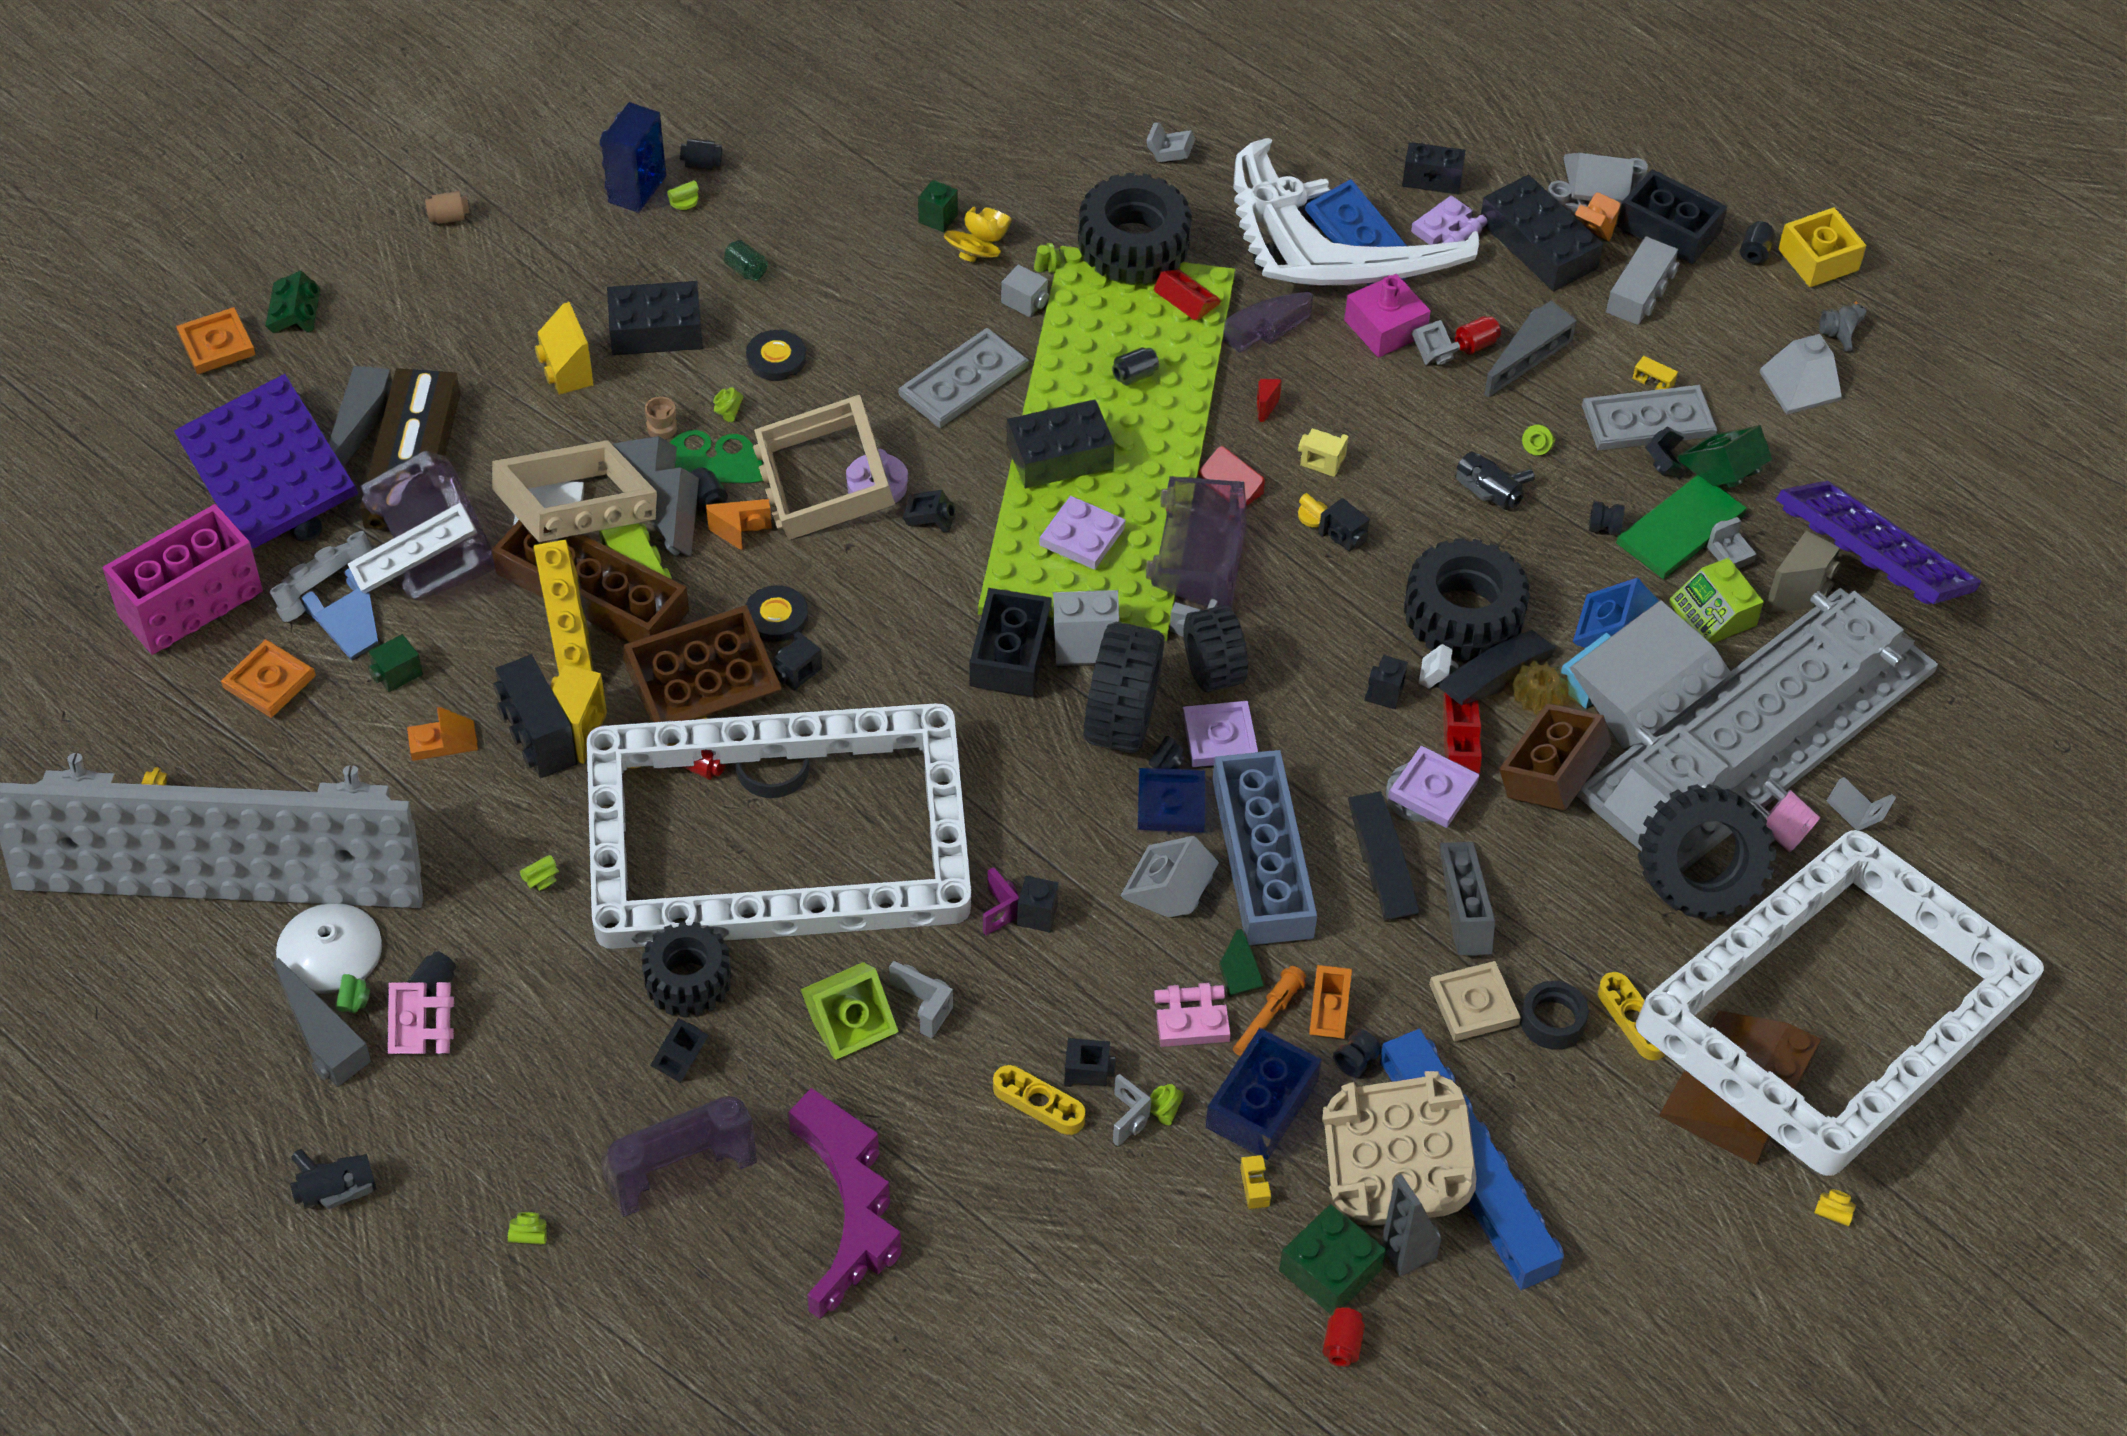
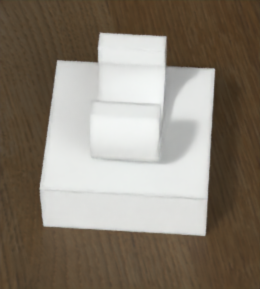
M1441 644L1422 659L1419 684L1430 689L1458 669V664L1451 660L1452 649Z

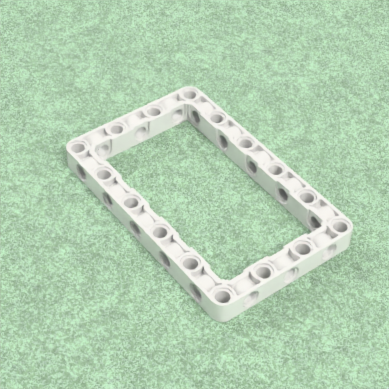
M935 703L610 725L597 727L588 735L587 767L592 922L596 941L605 948L644 947L648 941L653 942L652 935L657 931L665 932V926L670 924L672 927L679 926V923L673 922L678 918L687 919L686 925L698 922L701 923V928L703 929L706 926H710L714 929V935L719 933L724 938V941L957 924L966 920L970 914L971 885L955 717L953 711L944 704ZM933 725H942L943 727L936 728ZM869 729L877 730L875 732H867ZM801 734H810V736H807V737H802V736H800V735H801ZM737 738H743V739H744V740H742V741H734V739H737ZM669 743H677L673 746H667ZM604 747H610L608 750H600ZM919 747V750H923L935 879L627 901V854L624 831H626L625 796L622 782V773H624V770H627V767L653 766L654 768L694 766V761L702 759L701 750L705 749L712 750L713 760L720 759V764L760 761V758L787 756V759L827 757L829 753L853 752V755L893 752V749ZM944 781L948 782L949 784L940 785L938 784V782ZM604 805H613L610 808H601ZM946 839H951L955 842L948 844L942 841ZM608 863L615 864L614 866L609 868L602 867ZM955 898L961 901L958 903H950L947 900ZM884 903L893 905L889 908L879 907V905ZM815 908H821L824 910L821 913L811 912V910ZM747 913L755 914V916L751 918L742 917L744 914ZM609 923H616V924H618V925H616V926L613 927V928H605V927H604L605 925H607V924H609Z
M1854 830L1841 836L1652 991L1643 1004L1636 1021V1028L1646 1040L1816 1172L1829 1176L1839 1173L2019 1007L2032 993L2044 971V966L2037 956L1868 834ZM1854 883L1983 977L1984 980L1964 998L1959 1008L1954 1012L1949 1011L1933 1025L1916 1047L1911 1045L1891 1063L1884 1076L1877 1082L1873 1080L1848 1103L1841 1115L1837 1118L1834 1116L1830 1118L1829 1116H1823L1804 1101L1805 1097L1771 1071L1766 1072L1749 1059L1745 1051L1714 1027L1709 1028L1696 1018L1695 1015Z

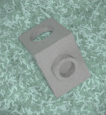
M1843 777L1838 780L1827 799V803L1852 827L1859 831L1882 821L1896 797L1891 794L1871 803Z
M1120 1074L1115 1077L1114 1094L1131 1109L1114 1125L1113 1143L1118 1147L1131 1134L1137 1135L1141 1132L1150 1117L1151 1098ZM1124 1088L1135 1097L1136 1101L1127 1095Z

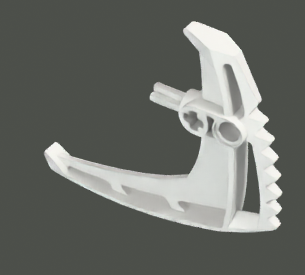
M1270 138L1251 142L1237 154L1233 187L1238 193L1234 201L1240 207L1236 209V214L1242 218L1239 227L1246 230L1243 239L1251 243L1248 251L1258 255L1255 264L1264 267L1262 275L1265 277L1304 285L1375 283L1383 280L1384 277L1387 278L1388 275L1397 274L1400 278L1425 274L1475 260L1477 256L1479 236L1476 231L1466 241L1432 245L1367 247L1332 243L1318 233L1298 211V207L1305 205L1308 199L1319 197L1330 191L1327 179L1302 183L1299 179L1291 176L1278 178L1267 155L1272 143ZM1243 168H1244V170H1245L1246 177H1247V181H1248V184H1249V187H1250V188H1248L1247 185H1246L1245 178H1244V174H1243ZM1257 222L1264 223L1288 265H1277L1263 241Z

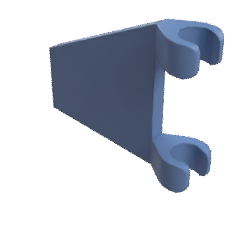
M349 568L345 571V575L348 577L346 582L354 591L326 608L323 607L313 592L302 596V601L304 602L305 612L321 625L352 661L378 645L370 594L369 592L364 594L360 590Z

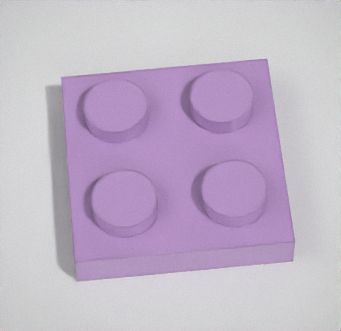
M1070 496L1040 536L1039 545L1095 570L1124 530L1125 519Z
M1248 701L1183 707L1182 715L1192 767L1214 765L1215 756L1258 752Z
M1420 746L1389 790L1388 799L1447 828L1477 785L1479 774Z

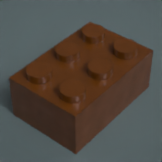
M1546 703L1499 768L1508 798L1566 810L1612 745L1604 715Z

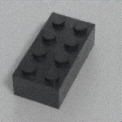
M1529 174L1484 196L1481 215L1487 219L1488 223L1485 227L1553 292L1599 268L1603 243Z

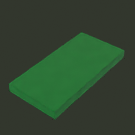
M1697 475L1620 534L1616 544L1659 577L1665 579L1708 545L1712 528L1718 522L1728 521L1735 517L1741 519L1745 516L1747 508L1718 486L1711 485Z

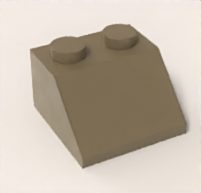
M1805 531L1776 570L1765 611L1776 613L1813 608L1815 604L1811 603L1810 599L1817 591H1820L1827 597L1834 584L1830 579L1834 577L1840 566V562L1837 561L1840 548Z

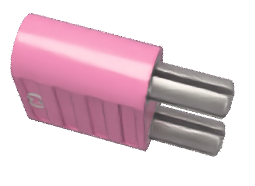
M1770 778L1764 783V788L1779 800L1774 808L1768 812L1756 800L1752 799L1749 802L1763 814L1767 820L1766 826L1772 830L1774 839L1790 853L1802 841L1820 817L1791 790L1786 792Z

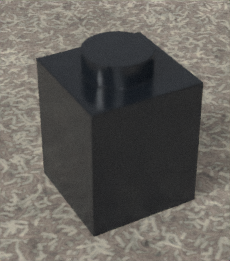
M1025 876L1018 900L1017 926L1051 933L1058 907L1059 882Z

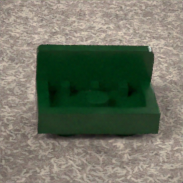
M302 270L274 282L265 327L272 333H275L297 323L307 333L313 331L320 295V287L317 283L311 280Z

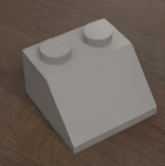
M1118 590L1053 592L1056 666L1095 665L1107 625L1116 621L1119 622Z
M1195 836L1148 845L1120 896L1126 901L1166 917L1190 914L1197 908L1199 898L1205 887L1211 882L1212 874L1219 862Z

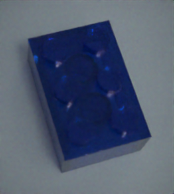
M629 102L622 112L617 113L612 125L608 130L603 131L600 137V146L602 147L603 154L602 167L605 171V189H607L608 203L640 213L667 177L660 112Z
M1259 1028L1209 1103L1205 1128L1258 1156L1263 1155V1158L1268 1160L1318 1083L1322 1059Z

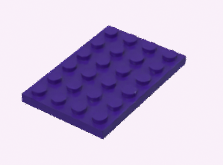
M285 374L174 430L216 505L249 540L252 549L359 494Z
M1829 481L1782 489L1776 498V501L1784 505L1783 510L1796 518L1802 517L1809 522L1808 526L1813 531L1822 535L1828 534L1835 539L1834 543L1836 546L1847 552H1855L1862 557L1860 560L1866 566L1872 569H1881L1888 574L1887 579L1900 587L1905 585L1913 590L1914 597L1925 604H1936L1976 592L1982 582Z

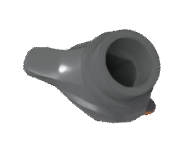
M1854 302L1852 306H1842L1838 311L1835 309L1830 311L1824 310L1820 317L1819 331L1828 337H1837L1842 342L1844 350L1851 352V336L1857 325L1866 316V309L1864 306Z

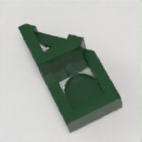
M1242 929L1236 930L1219 961V967L1229 997L1257 990L1264 986Z

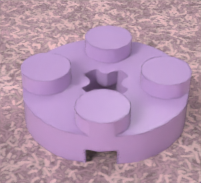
M878 449L894 501L897 503L906 494L908 470L898 458L888 455L883 449ZM866 455L854 460L846 470L849 494L875 485L874 482H871L873 477Z

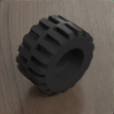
M1222 605L1187 613L1183 627L1184 645L1192 675L1199 687L1204 692L1244 684L1248 673L1247 647L1241 625L1232 609L1228 605Z
M686 921L678 922L679 926L672 927L670 924L664 927L665 932L657 931L652 935L653 942L648 941L645 945V953H642V969L647 995L650 1000L654 999V1005L658 1009L665 1007L667 1014L674 1015L675 1012H679L680 1017H688V1013H695V1016L703 1015L702 1010L706 1008L709 1011L715 1009V1002L722 1003L726 998L725 991L730 990V979L732 977L728 946L724 944V938L719 933L714 935V929L710 926H706L703 929L701 928V923L693 922L692 925H686ZM686 963L698 964L703 967L691 975H678L671 972L675 967Z

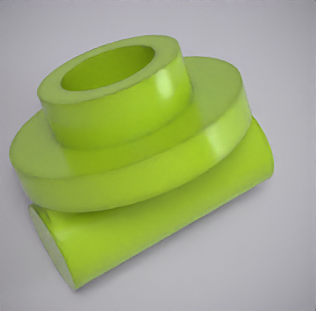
M693 180L668 190L669 202L674 208L681 210L690 209L698 202L697 191L699 189L697 183Z
M1047 243L1046 246H1038L1034 270L1037 272L1048 270L1049 273H1054L1056 265H1060L1061 262L1059 249H1055L1053 243Z
M733 387L727 390H720L713 400L715 404L714 412L718 415L721 414L727 422H733L743 400V395Z
M1536 424L1525 430L1522 444L1530 454L1542 455L1550 449L1552 450L1556 438L1553 437L1552 432L1546 426Z
M551 855L520 870V875L527 882L529 889L536 886L539 891L557 882L554 875L559 873L555 860Z
M1173 1084L1157 1087L1150 1095V1112L1157 1116L1162 1124L1171 1125L1184 1097V1093Z
M521 1212L517 1214V1218L509 1221L508 1242L546 1244V1221L540 1219L538 1213Z

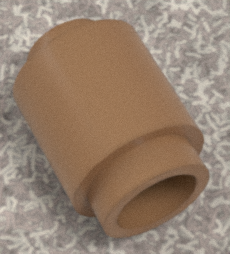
M460 191L432 195L430 199H425L429 223L437 222V224L461 221L465 220L464 214L470 213L467 196H460Z

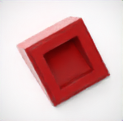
M1260 379L1258 381L1256 400L1258 420L1260 422H1265L1280 400L1281 379Z

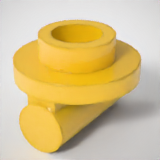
M1305 493L1299 500L1301 506L1298 510V518L1306 526L1319 527L1321 513L1328 509V507L1324 503L1316 501L1308 493Z
M1830 1189L1829 1193H1821L1814 1214L1849 1226L1856 1205L1850 1202L1851 1196L1836 1189Z

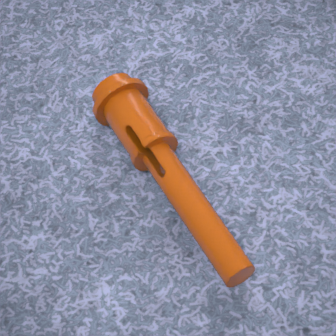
M1290 966L1282 970L1281 979L1266 996L1268 1002L1233 1047V1051L1238 1056H1245L1278 1010H1284L1295 993L1305 987L1306 975L1300 968Z

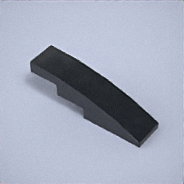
M1534 630L1527 631L1488 649L1464 664L1441 681L1439 688L1461 706L1503 691L1507 681L1527 675L1531 664L1551 658L1555 647Z
M1382 792L1349 797L1348 802L1363 863L1367 862L1373 891H1377L1384 922L1418 915L1419 909L1411 878Z

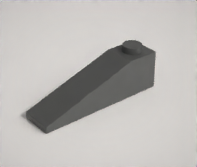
M1549 301L1542 307H1536L1489 371L1484 394L1489 398L1572 342L1577 320L1553 301Z
M363 366L353 367L329 441L330 447L343 467L384 417L393 382L390 369Z
M1440 843L1452 933L1458 955L1468 956L1492 954L1495 919L1474 843Z
M278 958L273 962L277 977L314 1061L311 1065L321 1079L329 1078L339 1087L371 1062L367 1045Z
M1402 1174L1394 1179L1381 1246L1386 1249L1385 1255L1398 1275L1402 1276L1437 1258L1441 1236L1437 1227L1430 1221L1422 1203Z

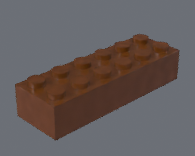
M518 520L492 549L497 575L544 598L534 545L566 540L577 571L581 605L586 620L630 643L674 629L689 612L686 586L582 534L538 542L523 523ZM544 527V533L551 532V530H547V528Z

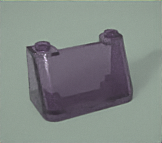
M424 451L361 485L365 494L362 498L369 512H375L379 516L384 517L393 538L402 535L459 503L465 507L477 531L475 535L405 572V580L402 581V585L410 598L420 601L495 570L491 545L454 467L446 457Z
M1170 476L1167 489H1162L1161 507L1166 508V521L1159 555H1154L1153 561L1148 560L1146 579L1151 580L1152 586L1202 606L1208 607L1211 599L1218 600L1217 606L1228 605L1232 609L1246 532L1245 482Z
M731 1096L722 1097L614 1141L602 1154L601 1167L622 1217L640 1211L639 1195L642 1191L650 1189L646 1173L710 1148L717 1162L723 1160V1157L731 1158L738 1163L740 1170L757 1163L753 1120L742 1100Z

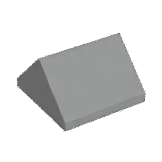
M1585 153L1565 154L1564 163L1573 199L1591 201L1594 194L1599 192L1622 204V201L1630 194L1634 165L1633 159Z

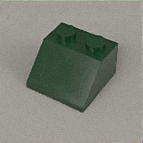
M1758 425L1713 434L1678 455L1679 462L1711 485L1726 484L1727 487H1734L1745 482V476L1761 472L1763 470L1762 466L1771 461L1772 456L1762 427Z

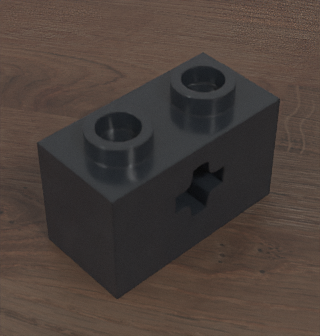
M1409 142L1402 187L1459 195L1466 150Z

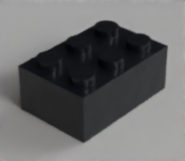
M1651 169L1622 201L1617 227L1643 240L1645 237L1674 247L1678 249L1677 257L1694 264L1722 232L1728 206Z
M697 281L607 287L612 356L703 349Z
M1096 399L1007 419L1006 444L1024 488L1114 468L1115 443Z
M988 588L969 662V686L1033 697L1051 625V597Z
M530 654L496 667L497 682L493 683V687L500 701L497 703V708L502 720H509L512 726H509V730L515 744H522L524 748L522 755L529 769L534 767L541 779L576 765L571 725L533 655Z

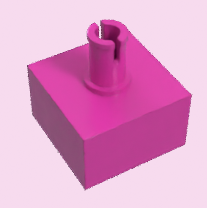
M1397 274L1388 275L1387 278L1384 277L1381 281L1347 295L1344 321L1379 358L1414 342L1412 332L1429 324L1431 310Z

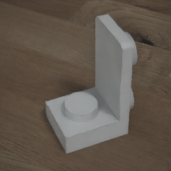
M893 961L889 966L890 983L924 1000L917 1015L920 1018V1033L933 1038L953 1009V989L942 980H933L919 973L917 969L910 965H902Z

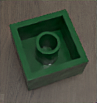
M1330 1204L1282 1250L1279 1271L1332 1316L1335 1309L1344 1308L1382 1270L1386 1249Z

